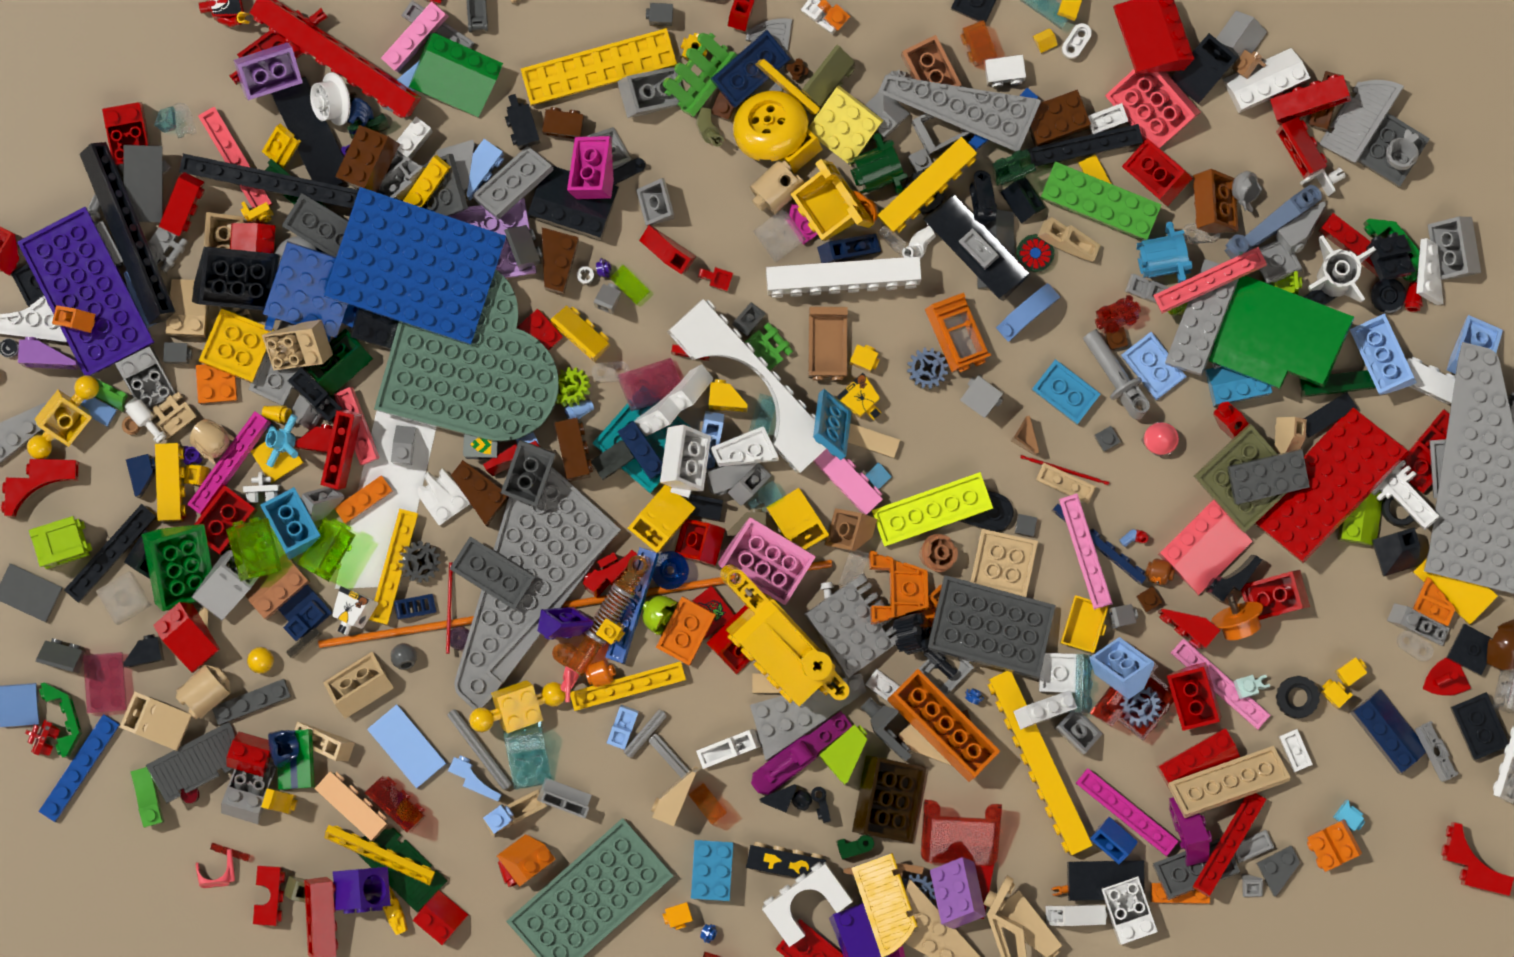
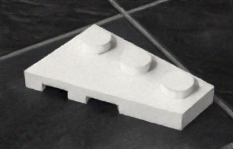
M1428 238L1421 239L1416 293L1436 305H1442L1443 294L1438 244Z
M764 426L711 447V452L718 467L779 461V457Z

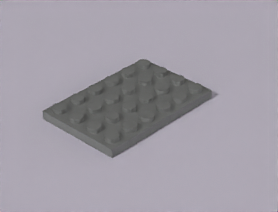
M945 575L931 628L928 649L1039 679L1056 605Z

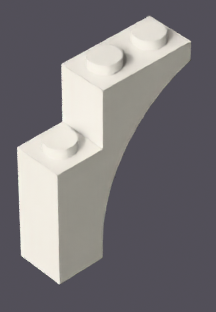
M702 364L690 370L669 394L647 412L639 416L634 421L645 436L670 425L682 410L694 405L714 378Z

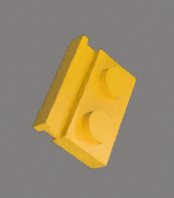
M280 123L275 127L261 152L281 165V168H285L301 140H296L294 138L295 135Z

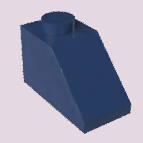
M149 454L126 459L134 495L137 498L143 496L156 474L155 458H151Z

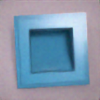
M879 462L865 475L869 482L878 490L891 478L890 474Z

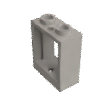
M925 113L912 120V126L929 157L953 145L960 137L963 139L969 137L971 133L960 128L961 134L935 146L923 125L924 122L934 118V116Z

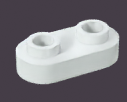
M1081 23L1073 28L1062 46L1064 57L1075 59L1079 56L1091 37V29L1088 25ZM1078 32H1084L1085 36L1079 37ZM1073 47L1075 51L1070 53L1068 48Z

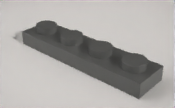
M281 679L218 704L212 710L218 725L290 698L291 695L285 679Z

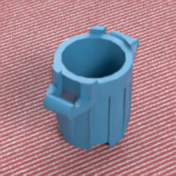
M1167 222L1165 228L1167 236L1143 240L1136 244V250H1140V258H1137L1141 274H1143V278L1176 273L1178 283L1186 280L1185 274L1191 273L1189 269H1192V261H1189L1187 246L1183 236L1185 234L1184 230L1174 231V224Z

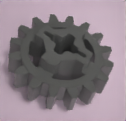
M418 541L417 545L415 542H411V548L405 546L406 552H400L403 559L398 560V562L403 563V566L399 569L405 570L403 576H410L409 581L416 579L417 583H421L423 578L425 582H428V576L434 578L433 572L439 571L436 564H441V561H437L436 558L440 554L434 553L435 547L429 548L430 543L426 542L423 546L422 541ZM420 549L417 554H411L413 551ZM417 559H420V561L423 562L422 565H419ZM422 570H428L426 573L421 574Z

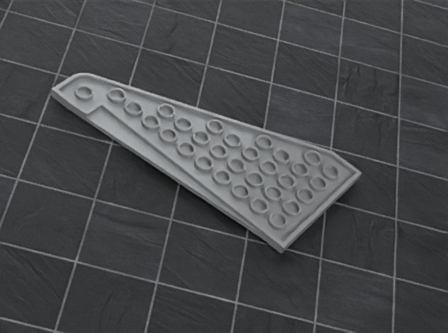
M553 467L537 507L512 497L508 499L493 551L536 578L515 610L481 590L454 683L456 693L474 710L484 708L492 699L491 692L500 689L541 633L537 630L541 609L561 608L609 543L621 532L618 526Z

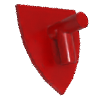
M1447 658L1439 661L1430 670L1423 685V690L1442 696L1455 695L1471 689L1462 667Z

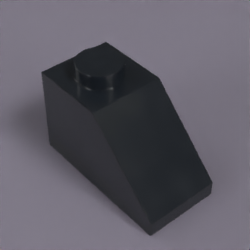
M154 634L143 636V640H139L124 661L123 667L129 668L164 661L160 637H155Z

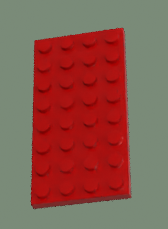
M1352 408L1304 456L1310 487L1287 492L1254 524L1300 562L1304 563L1396 468L1409 452L1355 408Z

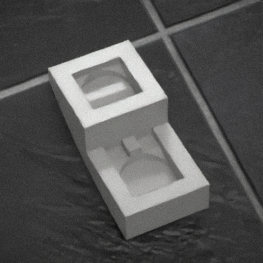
M1131 274L1125 292L1156 303L1153 295L1170 287L1156 281L1147 280L1136 274Z

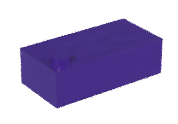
M864 904L843 910L829 917L844 957H881Z

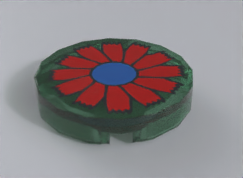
M1037 234L1026 236L1017 246V260L1028 272L1044 271L1054 259L1053 245L1037 237Z

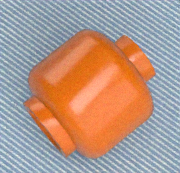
M606 660L591 663L588 670H586L587 680L594 687L611 684L613 676L616 675L614 665H610Z

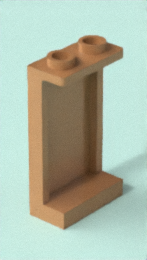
M809 307L808 377H812L813 381H823L824 378H832V381H843V378H847L848 307Z

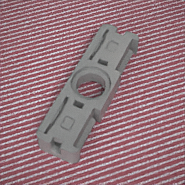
M1430 721L1417 727L1415 731L1440 781L1444 782L1457 776L1458 772H1455L1448 758L1450 755L1442 739L1438 738L1432 726L1433 722ZM1434 747L1439 749V756L1435 755Z

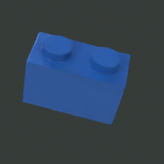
M1108 817L1090 838L1117 864H1120L1138 843L1111 817Z

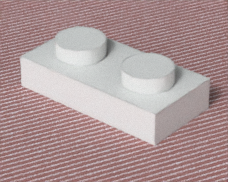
M1122 103L1088 115L1092 134L1128 121Z
M1298 729L1279 736L1294 772L1313 765Z

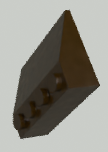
M866 756L852 832L913 843L927 767Z

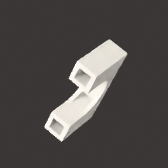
M818 862L811 867L812 871L809 874H801L795 879V884L784 886L779 890L781 894L775 898L771 896L763 902L765 905L762 906V910L789 947L805 936V932L793 917L790 908L792 899L797 893L807 889L819 891L826 897L836 913L853 902L849 893L826 862L823 864Z

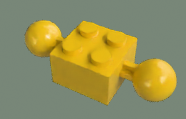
M84 375L78 378L74 385L75 394L72 397L58 389L35 417L38 427L44 430V433L33 436L28 441L27 451L34 459L48 457L52 450L51 441L54 438L69 447L92 418L89 410L82 406L81 403L84 400L94 398L99 392V384L94 377Z
M528 680L491 692L496 709L491 711L486 708L475 709L469 717L470 726L477 732H486L491 729L494 721L499 720L501 728L506 733L516 731L543 721L539 705L559 706L564 702L566 692L561 690L560 683L550 682L543 687L541 693L535 694L533 685Z

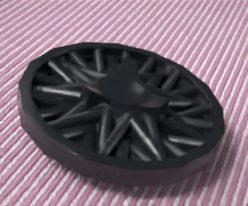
M1396 279L1379 280L1371 290L1372 304L1380 312L1394 313L1404 305L1406 290L1402 283Z

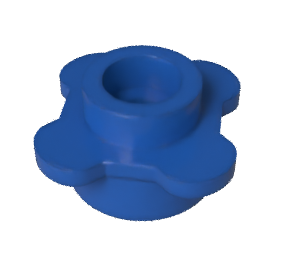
M975 688L967 689L965 692V699L973 704L979 705L980 701L982 702L984 699L982 693Z
M706 924L703 927L700 938L705 943H710L715 939L717 930H715L716 925Z

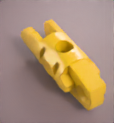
M389 886L391 906H383V910L388 923L394 933L398 935L406 932L408 928L398 898L395 897L394 892Z

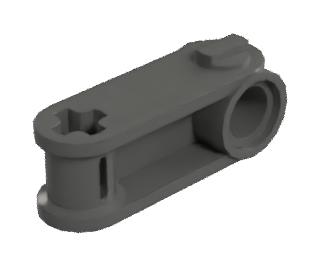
M466 0L469 33H472L474 30L488 31L486 0Z

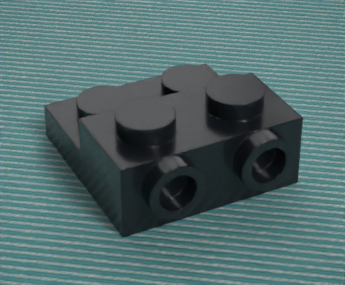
M1395 232L1388 235L1387 238L1376 236L1366 247V250L1373 246L1376 249L1370 255V259L1380 281L1409 276L1415 272L1408 255L1411 252V248L1404 234L1398 235Z

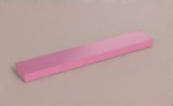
M1078 494L1059 499L1093 609L1113 604Z
M1184 638L1172 650L1171 654L1185 667L1206 662L1215 693L1254 728L1258 730L1270 717V714L1251 697L1239 699L1234 682Z

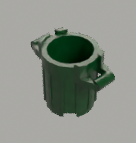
M874 134L872 138L877 148L848 161L849 165H854V169L850 170L856 186L862 185L863 190L860 191L861 194L870 193L893 183L895 193L900 194L904 191L900 182L908 179L907 173L904 174L899 158L893 148L894 142L892 139L883 142L881 134Z

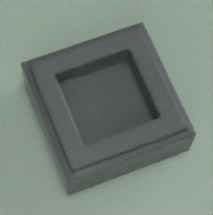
M1018 514L1015 533L1034 537L1037 517Z

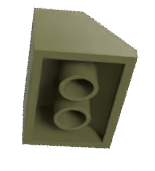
M837 44L803 87L802 93L821 109L836 87L843 86V79L845 77L849 78L854 72L855 68L853 66L855 62Z

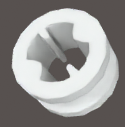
M586 266L581 267L577 272L578 281L585 285L590 284L594 279L593 270ZM584 271L586 273V271H589L590 279L586 280L585 278V280H582L581 272Z

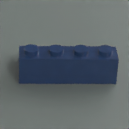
M1381 689L1350 712L1397 773H1403L1426 753L1419 737Z

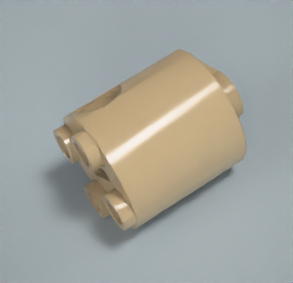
M776 161L750 186V190L756 196L752 202L760 211L767 208L776 215L793 199L791 193L804 184V181L798 175L795 176L790 172L792 168L787 162ZM782 176L786 179L785 186L780 183Z
M204 665L184 685L176 689L177 694L175 697L182 705L187 704L189 707L188 712L194 719H202L207 712L231 694L229 678L220 668Z

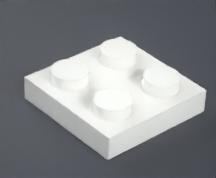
M1045 653L1039 678V692H1066L1071 690L1072 693H1078L1079 654Z

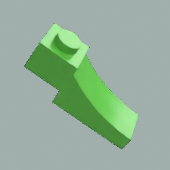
M147 767L131 771L143 828L163 823L164 819L157 789Z

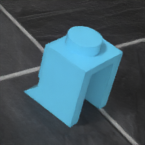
M1345 800L1333 816L1337 821L1345 819L1351 831L1360 830L1365 823L1364 817H1362L1363 813L1350 806L1349 800Z

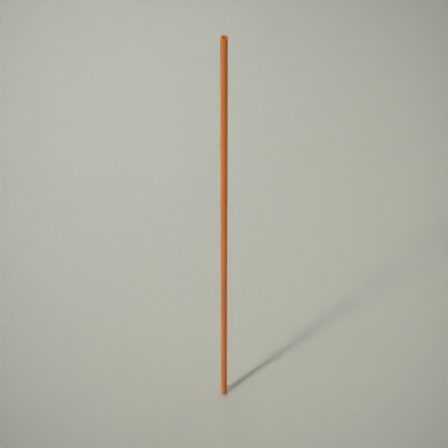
M832 560L812 562L807 571L832 567ZM731 575L730 580L734 579L735 575ZM721 577L660 586L648 588L646 596L725 583ZM613 594L614 596H617V597H619L620 599L623 600V598H621V597L618 596L617 594ZM603 595L598 598L591 597L565 601L561 608H577L602 604L605 601L604 598L608 597ZM609 596L611 599L618 601L614 597ZM474 616L452 619L451 627L472 624ZM447 620L319 640L318 644L319 648L444 629L447 628Z

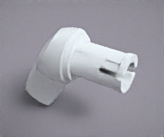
M930 226L914 233L909 245L902 250L904 258L919 256L922 258L924 256L927 245L936 237Z

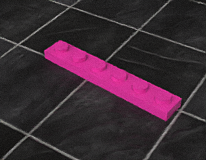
M254 411L187 505L202 515L223 486L227 485L271 422Z
M1088 768L1076 781V785L1163 855L1167 856L1178 843V840Z

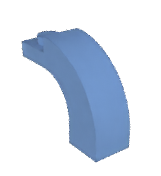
M1047 283L1011 312L996 329L1009 342L1030 322L1053 305L1060 296Z

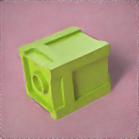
M74 516L29 530L39 567L50 569L91 556L92 546L91 543L87 544L83 529H86L84 521L80 522L79 518L75 519Z

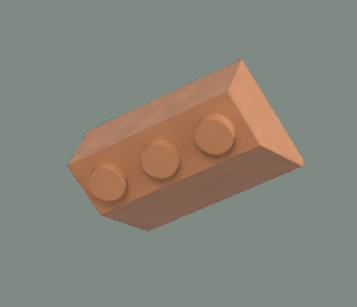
M284 554L259 576L245 596L260 615L268 620L280 607L309 584L310 581L295 563Z

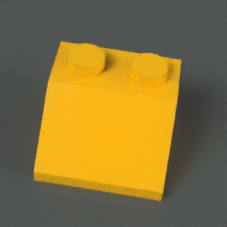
M716 379L715 383H710V410L747 412L748 404L731 384L726 383V380Z

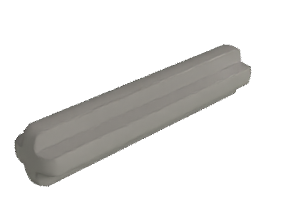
M662 710L657 711L624 750L628 757L634 756L667 717L666 713Z
M654 734L648 740L681 778L690 771L658 734Z

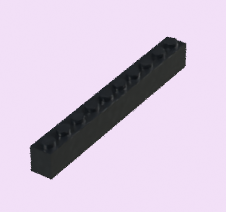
M106 142L90 143L79 155L148 324L165 322L176 311Z

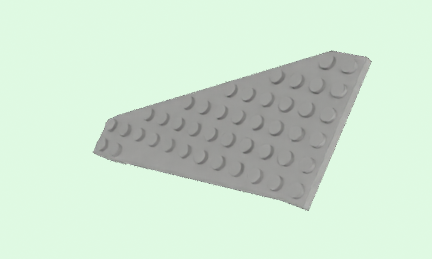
M1462 342L1456 367L1435 508L1439 519L1433 523L1424 571L1514 594V424L1497 354L1489 348Z

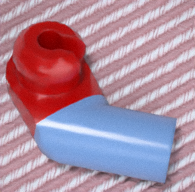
M1132 529L1119 541L1126 547L1132 541L1144 544L1149 540V536L1145 531Z

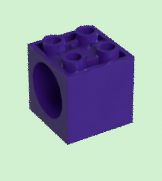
M388 867L333 871L335 911L343 910L344 914L355 913L356 909V913L370 911V908L371 911H382L383 906H391Z

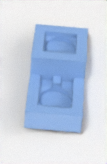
M620 705L607 744L625 750L639 711Z

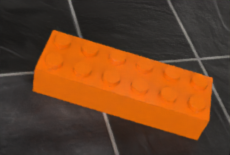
M919 669L887 699L968 782L973 780L1000 752Z

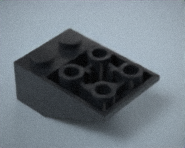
M1210 33L1192 52L1194 60L1184 70L1176 71L1171 77L1179 88L1197 104L1203 100L1238 58Z

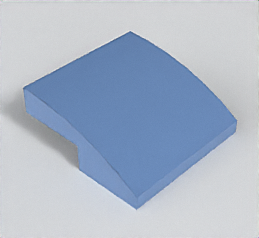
M37 683L0 686V727L37 725L40 723Z

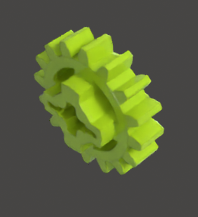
M568 367L566 372L561 369V374L558 375L559 390L556 403H561L563 407L569 404L570 408L573 407L575 402L577 405H580L579 400L585 401L584 395L590 394L588 390L591 387L590 379L583 370L579 371L577 367L573 371Z

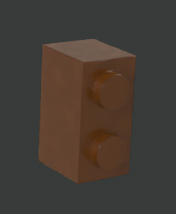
M550 107V110L545 109L543 135L569 139L582 136L584 115L580 114V111L569 110V112L561 111L562 109Z

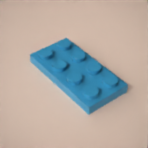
M823 389L818 395L813 438L818 444H822L833 456L842 460L847 454L852 411Z

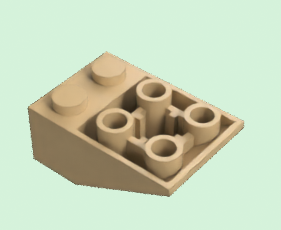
M322 320L303 322L262 335L273 370L324 364L333 355Z
M134 691L119 727L178 751L192 715Z

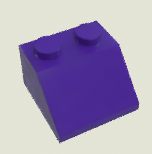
M574 607L541 609L537 631L544 635L546 639L554 640L556 637L569 639L572 636L583 634L593 626L594 621Z

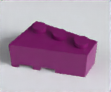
M1174 797L1169 798L1170 815L1175 831L1179 833L1182 841L1180 847L1186 851V866L1207 862L1212 836L1209 830L1206 831L1204 816L1198 813L1184 818Z

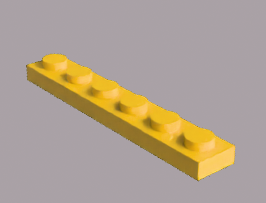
M399 508L374 601L378 602V605L369 618L371 621L389 624L403 570L399 569L403 566V563L398 562V560L403 559L400 552L405 553L404 547H410L418 513Z
M680 661L613 680L608 685L600 687L590 686L570 693L574 711L685 681L686 678Z
M328 825L325 831V839L427 885H430L434 878L435 872L430 867L420 866L410 858H402L392 850L382 849L375 842L362 840L359 835L349 834L339 826Z

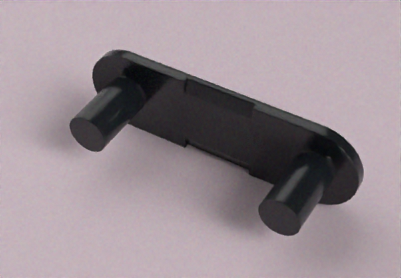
M636 158L614 169L613 186L642 172L645 169V161L641 158Z

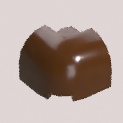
M1514 619L1499 625L1493 639H1489L1487 664L1501 670H1514Z

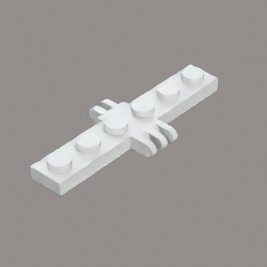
M1402 460L1373 490L1372 494L1375 496L1381 491L1382 493L1377 496L1379 501L1384 497L1389 499L1392 496L1426 530L1439 519V515L1408 484L1416 476V473L1412 471L1407 475L1411 467L1408 465L1402 470L1401 468L1406 464Z

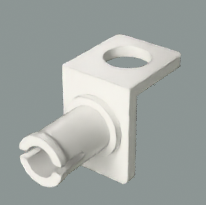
M1337 168V170L1326 175L1324 169H1321L1305 178L1300 184L1303 185L1317 178L1326 195L1330 196L1336 191L1333 184L1345 179V173L1340 174L1343 170Z

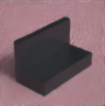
M1025 176L1014 181L1000 192L1021 224L1046 208Z
M690 494L689 498L685 497L687 501L696 507L691 516L720 521L723 500Z

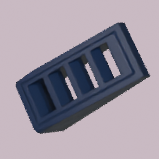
M433 594L394 601L398 620L437 613ZM425 599H428L430 610H426ZM417 601L421 603L422 611L420 612L418 611ZM410 602L413 603L414 613L410 612ZM401 604H405L407 614L403 615Z

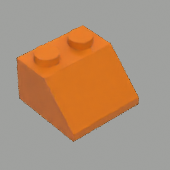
M526 834L497 855L519 887L556 860L544 843Z

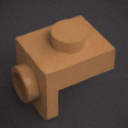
M1244 50L1232 69L1248 79L1258 64L1263 67L1266 64L1261 61L1263 57L1255 51L1251 54Z

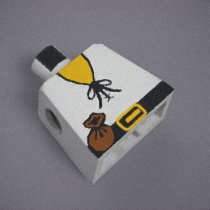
M340 586L332 614L333 617L341 620L337 631L348 635L352 626L362 629L377 607L378 602L351 589Z

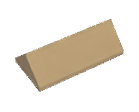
M206 212L204 246L230 249L231 223H243L244 217Z

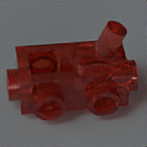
M1127 295L1126 298H1121L1117 302L1097 310V319L1094 321L1098 330L1103 329L1104 333H1115L1123 325H1134L1137 319H1139L1141 309L1137 301L1133 302V297Z

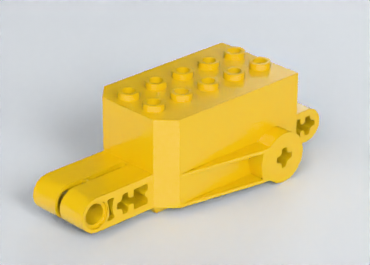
M731 564L724 566L720 572L721 579L748 607L726 629L729 633L727 637L738 648L742 647L740 651L751 662L755 661L753 665L764 676L768 675L766 679L777 690L781 689L779 693L789 703L793 701L798 706H801L817 689L825 696L829 694L836 700L847 698L849 686L836 673V666L832 663L830 657L818 648L768 594L764 595L744 572ZM736 573L735 578L730 580L731 575ZM747 589L752 595L748 596L744 590ZM832 682L836 684V689L830 685Z

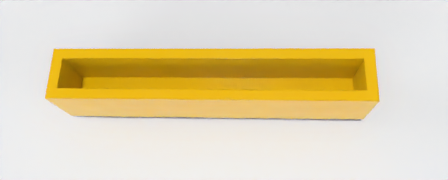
M960 137L877 215L878 218L893 234L896 231L900 233L907 226L906 221L910 218L912 220L921 213L919 209L922 206H929L935 200L933 196L937 192L940 194L949 187L947 183L951 179L955 181L962 175L963 172L961 170L966 165L969 168L977 160L975 158L977 152Z

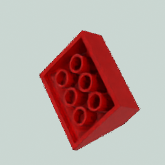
M1130 0L1113 6L1136 74L1184 70L1194 60L1174 0Z

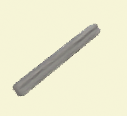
M453 709L447 714L449 719L501 788L506 790L511 786L509 779L457 710Z

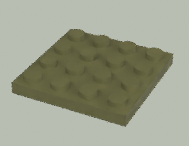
M1248 424L1193 476L1244 533L1286 494L1283 493L1237 505L1234 504L1227 466L1277 455L1251 424Z

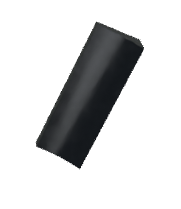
M302 77L303 83L271 93L287 129L295 135L294 138L296 140H301L297 150L311 180L337 186L345 184L335 177L344 157L327 121L319 120L312 109L310 100L311 87L306 77Z
M952 193L940 206L923 218L998 299L1004 301L1030 275L1022 264L983 224L974 220L973 213L955 194ZM972 228L999 255V258L986 269L959 244V240Z

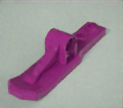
M840 711L814 732L798 738L752 774V786L760 794H771L817 759L823 748L852 727L851 723Z

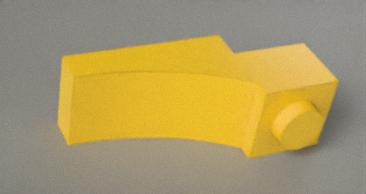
M267 788L261 807L291 814V811H295L298 800H295L296 795Z

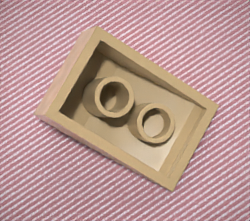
M172 279L169 297L176 312L166 320V334L168 336L207 338L209 305H200L192 302L195 280Z
M693 767L664 792L661 798H656L651 809L654 812L652 818L671 826L675 825L699 767Z

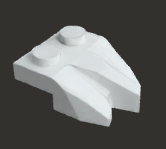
M443 468L439 471L440 476L438 478H435L427 471L424 478L428 485L426 487L423 485L418 486L419 498L438 525H441L470 505V502L452 476Z

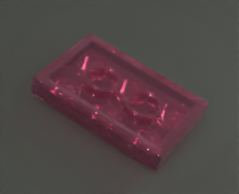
M671 358L619 374L617 377L631 411L658 403L681 382Z
M123 652L83 655L87 713L127 710Z

